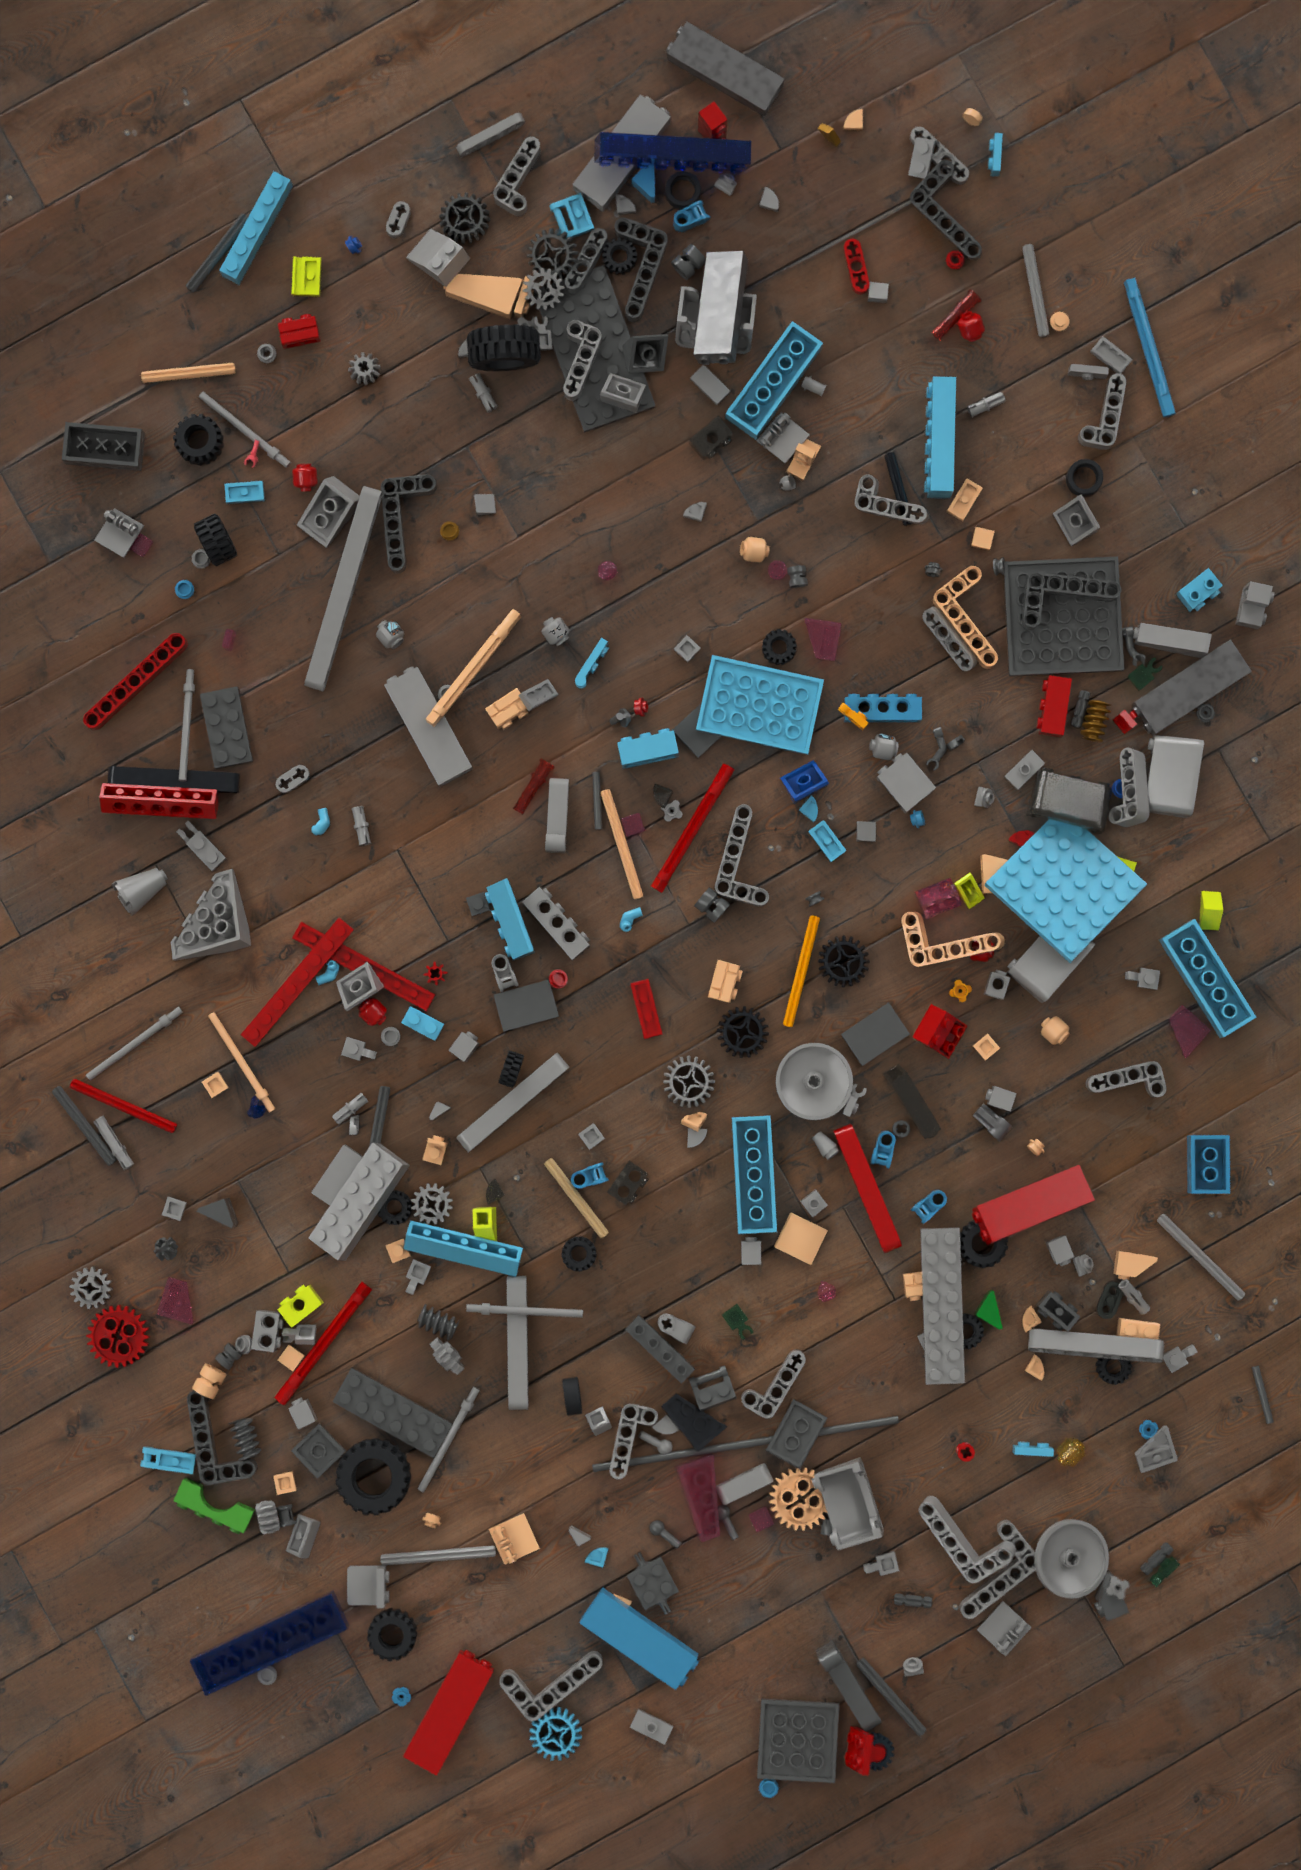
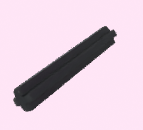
M895 453L885 454V460L896 500L908 503ZM905 506L899 507L901 516L906 511ZM902 521L904 526H909L913 524L910 522Z

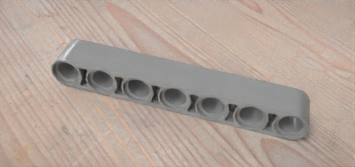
M557 1052L458 1135L456 1139L469 1153L569 1068L568 1064Z
M507 1276V1306L527 1307L526 1276ZM507 1314L509 1410H528L527 1315Z
M1031 1329L1029 1331L1028 1350L1039 1353L1161 1363L1163 1362L1164 1341Z

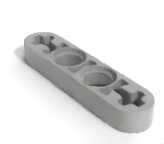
M521 113L513 114L459 143L456 149L461 157L467 156L524 125L525 120Z
M915 127L911 131L910 141L913 145L916 140L915 133H922V138L935 140V145L938 148V151L932 156V162L935 165L942 158L948 157L951 159L953 166L957 165L955 169L959 173L961 171L964 172V178H957V172L955 171L951 178L953 182L963 184L967 181L969 176L968 168L925 128ZM943 166L941 168V171L945 174L950 173V166Z
M937 607L925 610L923 613L925 624L959 668L963 671H969L977 664L976 656ZM941 627H945L947 629V636H944L941 633ZM952 642H956L959 645V651L953 649Z

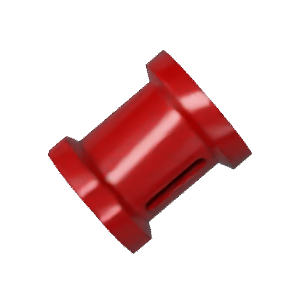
M963 1442L956 1447V1453L962 1461L967 1462L974 1458L975 1450L969 1443ZM968 1447L970 1453L963 1456L961 1450H965Z

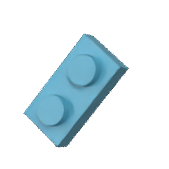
M995 133L993 139H990L989 151H992V158L988 160V169L991 170V176H999L1003 133Z
M263 481L224 484L226 504L265 501Z
M824 820L808 831L830 862L847 851Z
M411 1006L401 1022L436 1041L444 1026L440 1021Z
M1018 1442V1445H1013V1453L1015 1455L1054 1457V1449L1049 1447V1443H1037V1446H1030L1029 1442Z

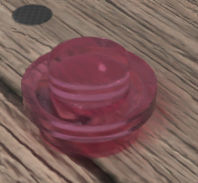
M773 561L768 567L769 576L775 580L784 578L787 573V567L782 561Z

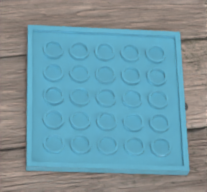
M1061 807L984 886L1071 963L1146 887L1147 883Z

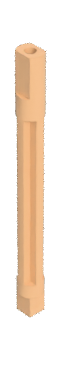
M514 609L511 610L434 706L426 718L427 723L435 727L440 719L444 717L520 620V613Z

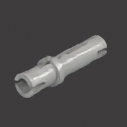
M104 1115L93 1121L110 1147L113 1157H116L123 1170H127L134 1165L126 1151L127 1148L121 1144Z

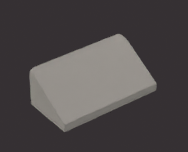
M298 1514L286 1551L299 1558H308L321 1522Z

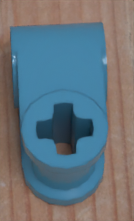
M702 200L694 202L675 213L673 227L676 231L685 232L710 220V216L706 214L702 206ZM684 218L687 223L679 224L677 220Z
M884 1130L878 1134L871 1157V1165L875 1163L886 1166L887 1169L890 1168L896 1140L890 1131ZM885 1134L890 1135L892 1138L891 1143L888 1145H884L881 1142V1138Z
M601 1162L573 1173L571 1176L572 1185L575 1188H584L609 1181L602 1167L604 1163ZM577 1174H582L585 1177V1182L582 1185H576L574 1182V1177Z
M933 1190L910 1210L912 1212L915 1211L921 1218L922 1224H924L946 1204L947 1196L942 1190ZM937 1193L943 1196V1201L940 1204L934 1203L932 1199Z

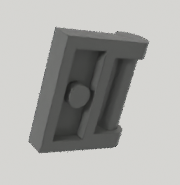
M725 1365L719 1367L720 1369L700 1377L689 1378L700 1412L737 1399ZM723 1376V1382L701 1390L698 1389V1385Z

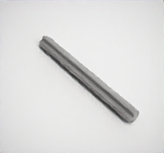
M1162 1214L1157 1219V1222L1236 1300H1241L1245 1296V1292L1165 1214Z
M495 1546L382 1554L380 1560L381 1565L494 1557L496 1555Z

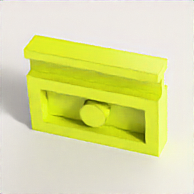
M293 256L292 296L320 297L321 257Z

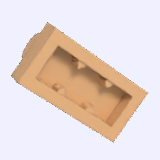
M808 439L803 444L798 443L787 473L804 481L821 446Z

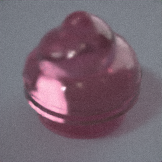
M604 561L598 567V574L604 580H611L617 574V567L611 561Z
M821 1281L817 1295L823 1302L830 1301L837 1296L835 1293L836 1288L832 1284Z

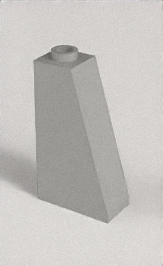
M1140 623L1138 628H1134L1132 638L1135 639V645L1202 658L1209 651L1212 634Z

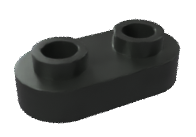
M1110 1281L1103 1288L1096 1307L1097 1314L1101 1318L1111 1319L1117 1312L1123 1296V1291L1119 1289L1118 1282ZM1112 1287L1116 1289V1293L1113 1295L1109 1292ZM1105 1305L1109 1307V1311L1106 1313L1103 1312Z

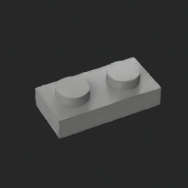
M916 137L908 175L925 178L929 174L935 140Z

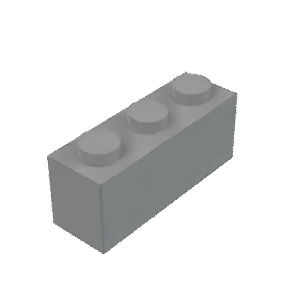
M344 1144L311 1193L328 1205H331L363 1156Z

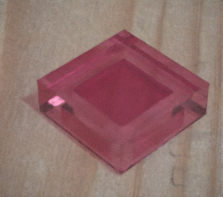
M139 533L130 550L143 558L153 544V541Z
M227 629L225 631L222 644L225 650L232 651L236 635L234 630Z
M639 813L621 818L627 837L645 831Z
M766 1506L748 1514L756 1532L774 1525Z

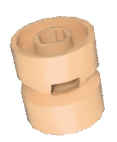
M205 1363L200 1371L201 1378L196 1379L192 1389L207 1398L215 1399L219 1391L218 1385H222L227 1374Z

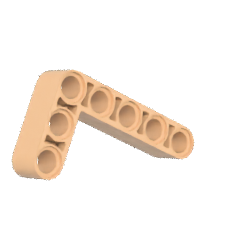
M970 566L937 590L933 596V604L943 613L977 658V662L983 668L990 669L997 663L998 655L956 601V599L975 586L981 579V570L976 566ZM975 572L977 579L970 580L967 573ZM959 583L962 586V590L959 592L954 591L952 584ZM941 594L946 596L947 602L940 603L937 600V596ZM953 609L958 612V617L951 618L949 616V611ZM968 625L970 632L963 633L960 626ZM979 640L982 647L974 648L972 641ZM991 655L993 657V663H986L984 661V656Z
M907 912L902 917V926L909 958L916 967L999 950L1005 943V939L1000 933H988L929 947L922 915L918 912ZM911 915L916 918V923L913 926L909 923ZM915 934H918L920 937V942L918 944H915L913 942V936ZM993 936L998 939V944L995 947L990 943ZM974 940L979 942V949L977 951L972 948ZM956 944L961 948L959 955H956L953 951ZM938 948L942 951L943 954L940 959H938L935 955V952ZM919 953H922L924 955V961L922 963L918 962L917 955Z

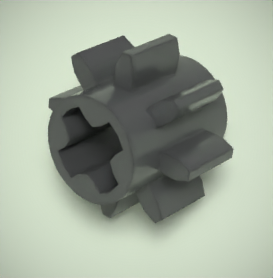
M163 1237L157 1240L153 1252L161 1261L164 1258L172 1260L177 1255V1248L179 1246L172 1237H169L168 1240Z

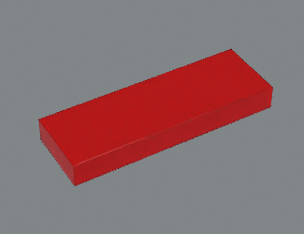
M649 979L630 983L644 1039L663 1035Z

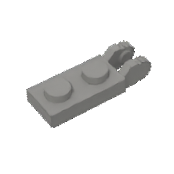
M187 821L185 823L186 826L195 835L189 839L183 830L179 829L176 832L186 841L187 846L211 871H214L226 857L200 830L198 831L192 823Z

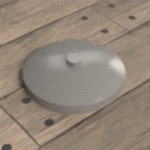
M807 1043L794 1048L786 1054L777 1069L776 1090L781 1102L791 1113L804 1119L821 1120L833 1116L845 1106L852 1092L853 1075L850 1065L839 1051L825 1044Z
M1077 1519L1059 1521L1050 1526L1038 1541L1034 1557L1036 1573L1044 1587L1058 1596L1070 1599L1086 1596L1100 1585L1106 1575L1109 1564V1552L1106 1541L1102 1534L1087 1522Z

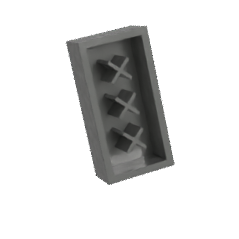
M65 422L62 461L66 465L142 471L145 433L140 428Z

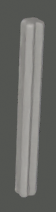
M1027 244L1022 249L1039 337H1046L1049 335V328L1034 248L1032 244Z

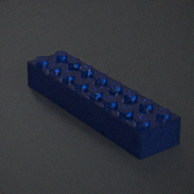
M600 132L595 138L594 163H599V166L618 164V167L637 165V168L641 169L648 168V166H656V169L659 170L674 167V170L677 171L693 168V171L696 172L712 169L714 173L730 170L732 174H740L751 165L752 141Z
M334 1590L194 1655L189 1661L205 1696L339 1634L347 1630L350 1625Z

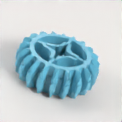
M558 1707L557 1712H554V1708H551L549 1714L546 1712L543 1715L544 1717L541 1716L538 1721H532V1725L536 1728H530V1732L534 1734L530 1736V1740L535 1741L532 1747L536 1748L539 1746L537 1753L540 1754L544 1751L543 1758H547L548 1754H550L552 1761L555 1755H558V1760H562L563 1753L568 1758V1750L571 1753H575L576 1750L573 1746L579 1747L580 1743L577 1740L582 1739V1735L578 1734V1732L582 1731V1727H575L579 1724V1720L572 1721L575 1714L572 1713L568 1717V1709H565L564 1713H560L561 1707ZM552 1719H560L567 1724L557 1725ZM546 1722L549 1732L541 1738L540 1728ZM571 1729V1740L565 1745L562 1736ZM553 1730L561 1732L559 1733V1738L556 1735L552 1736ZM554 1742L560 1748H551L545 1743Z

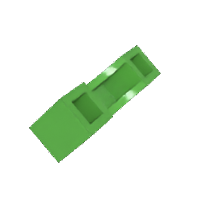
M187 1477L183 1479L173 1500L177 1502L178 1507L185 1510L190 1508L195 1511V1515L202 1518L207 1516L212 1519L214 1524L219 1526L223 1524L229 1526V1530L236 1534H240V1532L245 1533L256 1510L239 1501L228 1509L214 1508L204 1497L203 1485Z

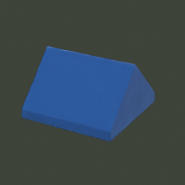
M814 760L780 778L794 804L829 785L828 780Z

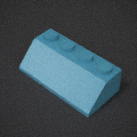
M506 878L486 887L488 891L485 893L488 904L492 903L494 910L491 911L495 922L499 921L501 926L498 929L500 937L505 939L508 945L504 947L508 958L512 956V959L516 960L535 953L509 880Z

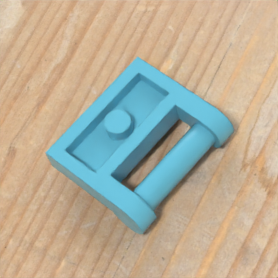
M581 193L552 203L549 206L551 212H554L561 234L563 232L568 233L566 239L594 230ZM566 207L574 228L571 231H568L561 208Z

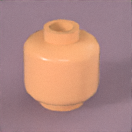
M747 537L741 543L740 555L743 556L745 561L761 563L769 555V546L766 545V541L763 538Z
M1057 1016L1051 1019L1047 1017L1041 1024L1043 1027L1041 1035L1053 1045H1061L1070 1035L1069 1026Z

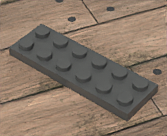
M353 1367L350 1369L333 1400L335 1404L432 1458L435 1457L453 1424Z

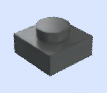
M484 892L466 898L472 917L490 911Z

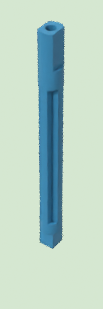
M1135 278L1128 279L1124 282L1126 294L1163 418L1176 414L1140 290Z

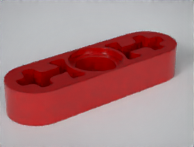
M849 239L845 242L843 251L852 289L857 294H864L868 291L870 282L861 244L856 239ZM850 244L857 247L855 249V257L853 258L852 251L848 250ZM859 262L862 265V269L854 271L851 268V264ZM861 275V282L865 283L863 289L856 286L858 284L857 276Z

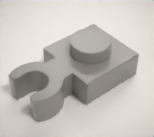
M537 317L532 318V325L539 332L540 350H551V330H546L545 328L548 324L547 317H542V324L538 323Z

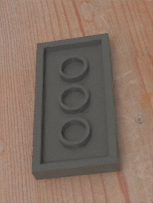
M238 687L200 694L215 769L253 762Z

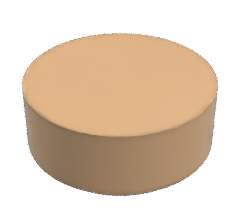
M972 108L966 109L963 114L964 120L973 126H979L983 119L981 114Z

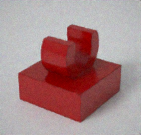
M1124 710L1113 721L1125 735L1137 725L1134 719L1138 715L1134 710L1129 714Z

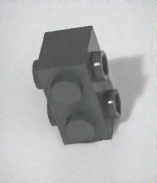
M1055 1290L1053 1293L1047 1291L1036 1304L1039 1308L1037 1312L1045 1318L1049 1316L1053 1319L1054 1322L1052 1324L1060 1331L1062 1329L1069 1331L1080 1318L1077 1314L1078 1310L1070 1303L1066 1305L1062 1302L1063 1297Z

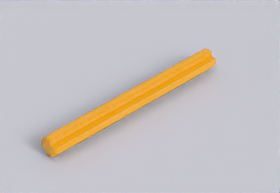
M811 915L809 918L783 1025L787 1027H793L820 921L818 916Z

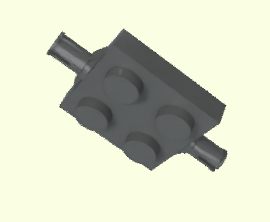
M638 1552L641 1560H639L637 1554L633 1555L639 1566L626 1576L644 1610L654 1605H660L664 1615L667 1614V1611L671 1612L672 1610L666 1600L679 1591L662 1558L659 1556L652 1561H645L641 1552Z

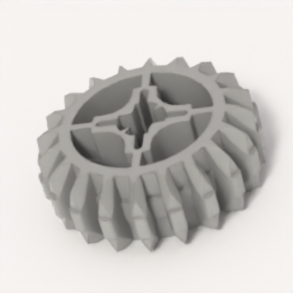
M687 1056V1062H684L683 1057H680V1064L675 1060L673 1061V1064L676 1066L674 1069L671 1066L667 1067L672 1071L671 1074L664 1073V1076L669 1077V1080H663L664 1084L669 1083V1087L664 1088V1090L672 1091L668 1098H671L673 1095L676 1096L673 1100L674 1103L680 1099L682 1100L680 1106L683 1107L684 1101L688 1102V1108H690L691 1102L694 1101L697 1107L699 1106L698 1099L705 1103L703 1096L706 1095L710 1098L711 1095L707 1093V1090H714L713 1087L709 1086V1083H715V1080H709V1076H713L714 1073L710 1072L707 1074L706 1071L710 1069V1066L708 1065L703 1068L702 1065L705 1061L702 1060L698 1064V1057L694 1058V1062L690 1061V1056ZM691 1065L686 1076L675 1074L679 1068ZM696 1067L704 1074L705 1083L695 1079ZM691 1072H693V1080L699 1085H690L686 1092V1083H683V1080L679 1078L688 1079ZM673 1080L683 1084L682 1096L675 1091ZM692 1087L703 1089L698 1096L687 1098Z

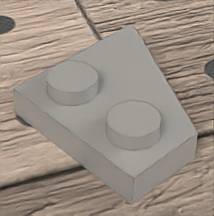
M1167 1425L1163 1426L1134 1453L1141 1473L1178 1461Z

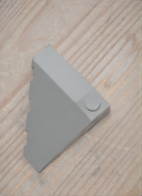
M233 869L216 873L211 880L214 883L208 892L204 890L196 902L199 906L193 915L189 913L181 925L184 927L179 937L174 936L172 939L171 949L174 961L230 952L251 946L249 926Z

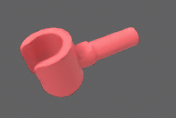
M255 440L251 454L244 461V464L247 465L249 460H252V468L258 462L256 452L259 440Z

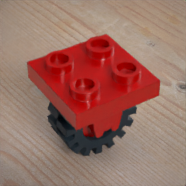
M850 1726V1732L847 1735L848 1750L845 1754L846 1766L861 1775H869V1769L881 1771L883 1770L882 1767L887 1768L888 1765L886 1763L889 1762L891 1764L892 1760H890V1757H894V1753L891 1752L895 1751L894 1747L891 1746L893 1743L880 1733L871 1732L869 1734L859 1727Z

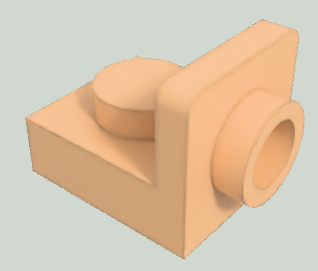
M433 1135V1138H428L423 1156L424 1161L442 1165L448 1144L444 1142L443 1137Z

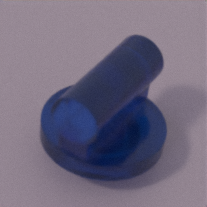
M256 1096L251 1098L250 1109L247 1111L248 1116L254 1119L262 1117L266 1111L264 1105H259V1100Z

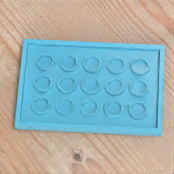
M712 655L696 730L808 755L824 680Z

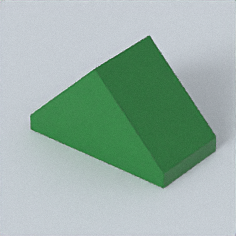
M988 1290L974 1314L997 1329H1003L995 1293L993 1290Z

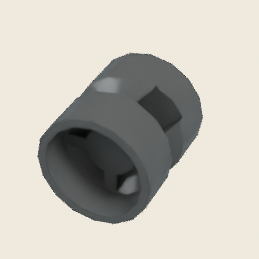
M690 244L683 250V255H678L671 261V264L682 278L688 280L695 274V269L699 270L705 264L706 258L693 244Z
M709 887L694 907L702 913L706 912V917L715 923L730 904L725 899L718 898V894ZM713 902L717 906L714 910L710 908Z

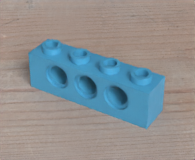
M848 694V697L844 699V703L856 713L860 711L858 706L861 703L867 704L869 711L863 713L868 718L867 722L922 721V697H917V694H906V697H898V694H887V697H879V694H868L867 697H860V694ZM880 703L886 704L888 711L885 713L880 712L878 705ZM899 703L905 704L907 711L904 713L899 712L897 705ZM844 715V722H851V721Z

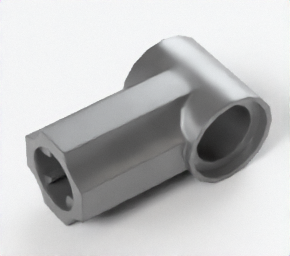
M984 1103L973 1114V1117L988 1129L987 1131L998 1141H1001L1013 1128L1005 1119L996 1115Z

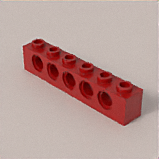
M102 783L99 796L102 813L216 819L219 806L218 794L215 789Z

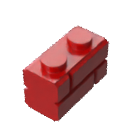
M311 314L301 315L300 319L296 320L285 318L281 320V323H278L283 349L321 342L316 317L311 316Z

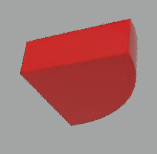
M1029 830L1018 831L1008 841L1021 848L1034 835V832Z

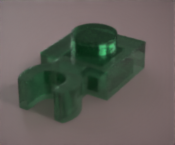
M1152 658L1148 662L1147 667L1141 664L1127 676L1138 691L1154 679L1152 673H1158L1163 668L1162 666H1159L1157 669L1152 667V663L1156 658Z
M735 1304L721 1314L732 1331L736 1328L739 1329L738 1333L741 1339H745L742 1334L743 1330L748 1329L751 1334L753 1333V1329L749 1325H745L744 1322L748 1318L738 1304Z
M1172 1556L1165 1558L1160 1563L1159 1571L1149 1580L1156 1587L1159 1586L1180 1564Z

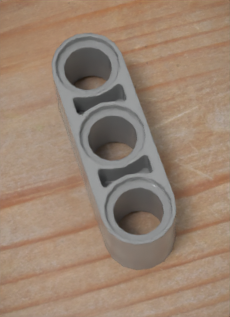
M763 1463L715 1486V1489L722 1504L726 1505L772 1483L774 1480L766 1463Z

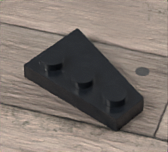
M678 1394L673 1395L661 1406L697 1452L727 1428L726 1425L720 1423L703 1411L700 1412V1409Z

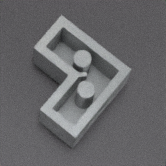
M1250 581L1243 587L1235 625L1259 629L1265 624L1267 614L1264 611L1269 606V603L1273 602V586Z

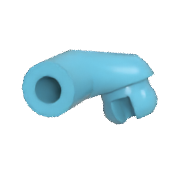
M327 808L318 809L320 820L311 829L314 835L324 834L330 826Z
M640 907L623 914L620 928L624 932L631 930L634 919L643 916Z
M330 960L327 963L326 972L316 976L318 985L336 979L339 971V965L336 961Z

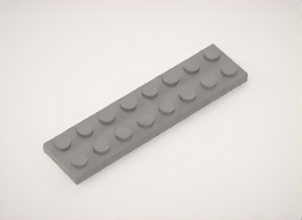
M960 1228L920 1229L925 1384L965 1383Z

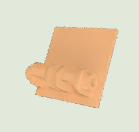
M524 1513L489 1529L504 1565L513 1563L516 1559L540 1549Z

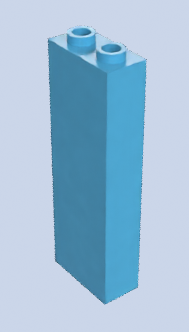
M603 1587L580 1619L581 1625L675 1690L678 1686L682 1687L688 1679L686 1675L689 1670L693 1671L699 1663L697 1652Z

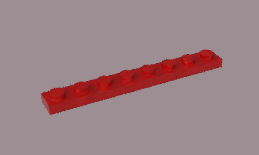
M339 917L241 1033V1036L256 1047L352 934L354 929Z

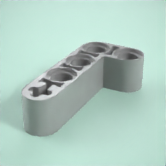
M528 137L524 140L493 191L495 203L515 216H523L527 212L526 199L517 191L540 155V143L535 137ZM519 161L527 162L524 167H519L517 163ZM509 177L517 178V181L514 183H509L507 180ZM499 193L507 194V197L504 199H499L497 196ZM517 202L523 204V207L520 209H516L513 206Z
M573 320L567 325L569 339L580 344L563 387L564 396L569 401H575L580 397L602 343V335L598 328L578 320ZM574 327H578L581 330L580 333L576 335L572 334L570 331ZM591 334H596L598 339L592 342L588 337ZM583 352H589L591 353V357L589 359H583L581 357V354ZM577 369H582L584 374L578 377L574 375V372ZM573 381H574V382L576 383V384H575V391H573L572 394H570V393H569V389H570V390L572 389V387H573V385H574V383H573Z
M1116 373L1108 380L1099 427H1083L1078 435V441L1081 445L1107 450L1115 443L1126 387V378L1122 374ZM1114 381H1118L1119 385L1116 392H1113L1115 389ZM1109 399H1115L1117 406H1111ZM1111 417L1114 420V424H1107L1105 418ZM1089 432L1092 435V439L1086 440L1083 437V433ZM1102 436H1108L1111 439V443H1104Z
M864 475L860 478L855 497V506L862 512L915 524H925L929 520L930 514L923 506L877 496L879 489L878 480L872 475ZM872 479L873 486L870 489H866L865 482ZM868 498V506L862 508L860 505L861 500ZM882 502H886L887 509L880 512L879 505ZM905 506V513L902 516H898L897 509ZM911 511L914 513H920L921 511L924 516L918 520V517L912 515Z
M1128 747L1120 753L1123 805L1112 808L1108 817L1111 823L1122 827L1143 823L1149 817L1145 755L1143 752Z
M550 778L547 834L545 841V851L549 853H565L569 779Z
M1155 1061L1092 1075L1086 1080V1088L1093 1093L1144 1081L1146 1091L1151 1097H1161L1166 1093L1162 1068ZM1149 1065L1155 1066L1156 1072L1154 1075L1148 1074L1147 1067ZM1131 1069L1137 1072L1135 1080H1131L1128 1076ZM1112 1074H1116L1119 1078L1118 1083L1115 1085L1110 1082ZM1094 1079L1096 1081L1104 1080L1105 1084L1097 1085V1089L1091 1086ZM1155 1083L1161 1087L1158 1094H1154L1152 1091V1086Z
M798 1349L790 1351L764 1396L752 1389L745 1390L741 1396L743 1405L763 1418L773 1417L805 1364L803 1352ZM798 1354H800L799 1357L801 1359V1362L797 1361L794 1364V1368H797L796 1371H794L791 1367L786 1366L787 1363L792 1365L794 1361L792 1359L793 1355L797 1356ZM788 1370L792 1373L790 1380L785 1381L781 1378L783 1371ZM773 1388H781L782 1394L779 1397L772 1396L771 1391ZM753 1394L756 1399L754 1403L748 1404L745 1402V1396ZM764 1404L772 1406L770 1413L765 1414L761 1411Z
M627 1404L623 1407L610 1465V1475L614 1479H622L626 1476L637 1424L651 1426L657 1422L658 1414L654 1409L635 1404ZM631 1407L636 1411L634 1418H627L625 1416L627 1408ZM650 1411L654 1414L655 1419L653 1422H646L644 1420L646 1412ZM623 1427H629L632 1430L630 1437L625 1438L621 1435ZM619 1446H625L628 1449V1454L625 1457H620L617 1454ZM615 1458L626 1460V1464H621V1469L624 1470V1473H620L619 1476H616V1472L613 1471V1468H617L618 1462H614Z

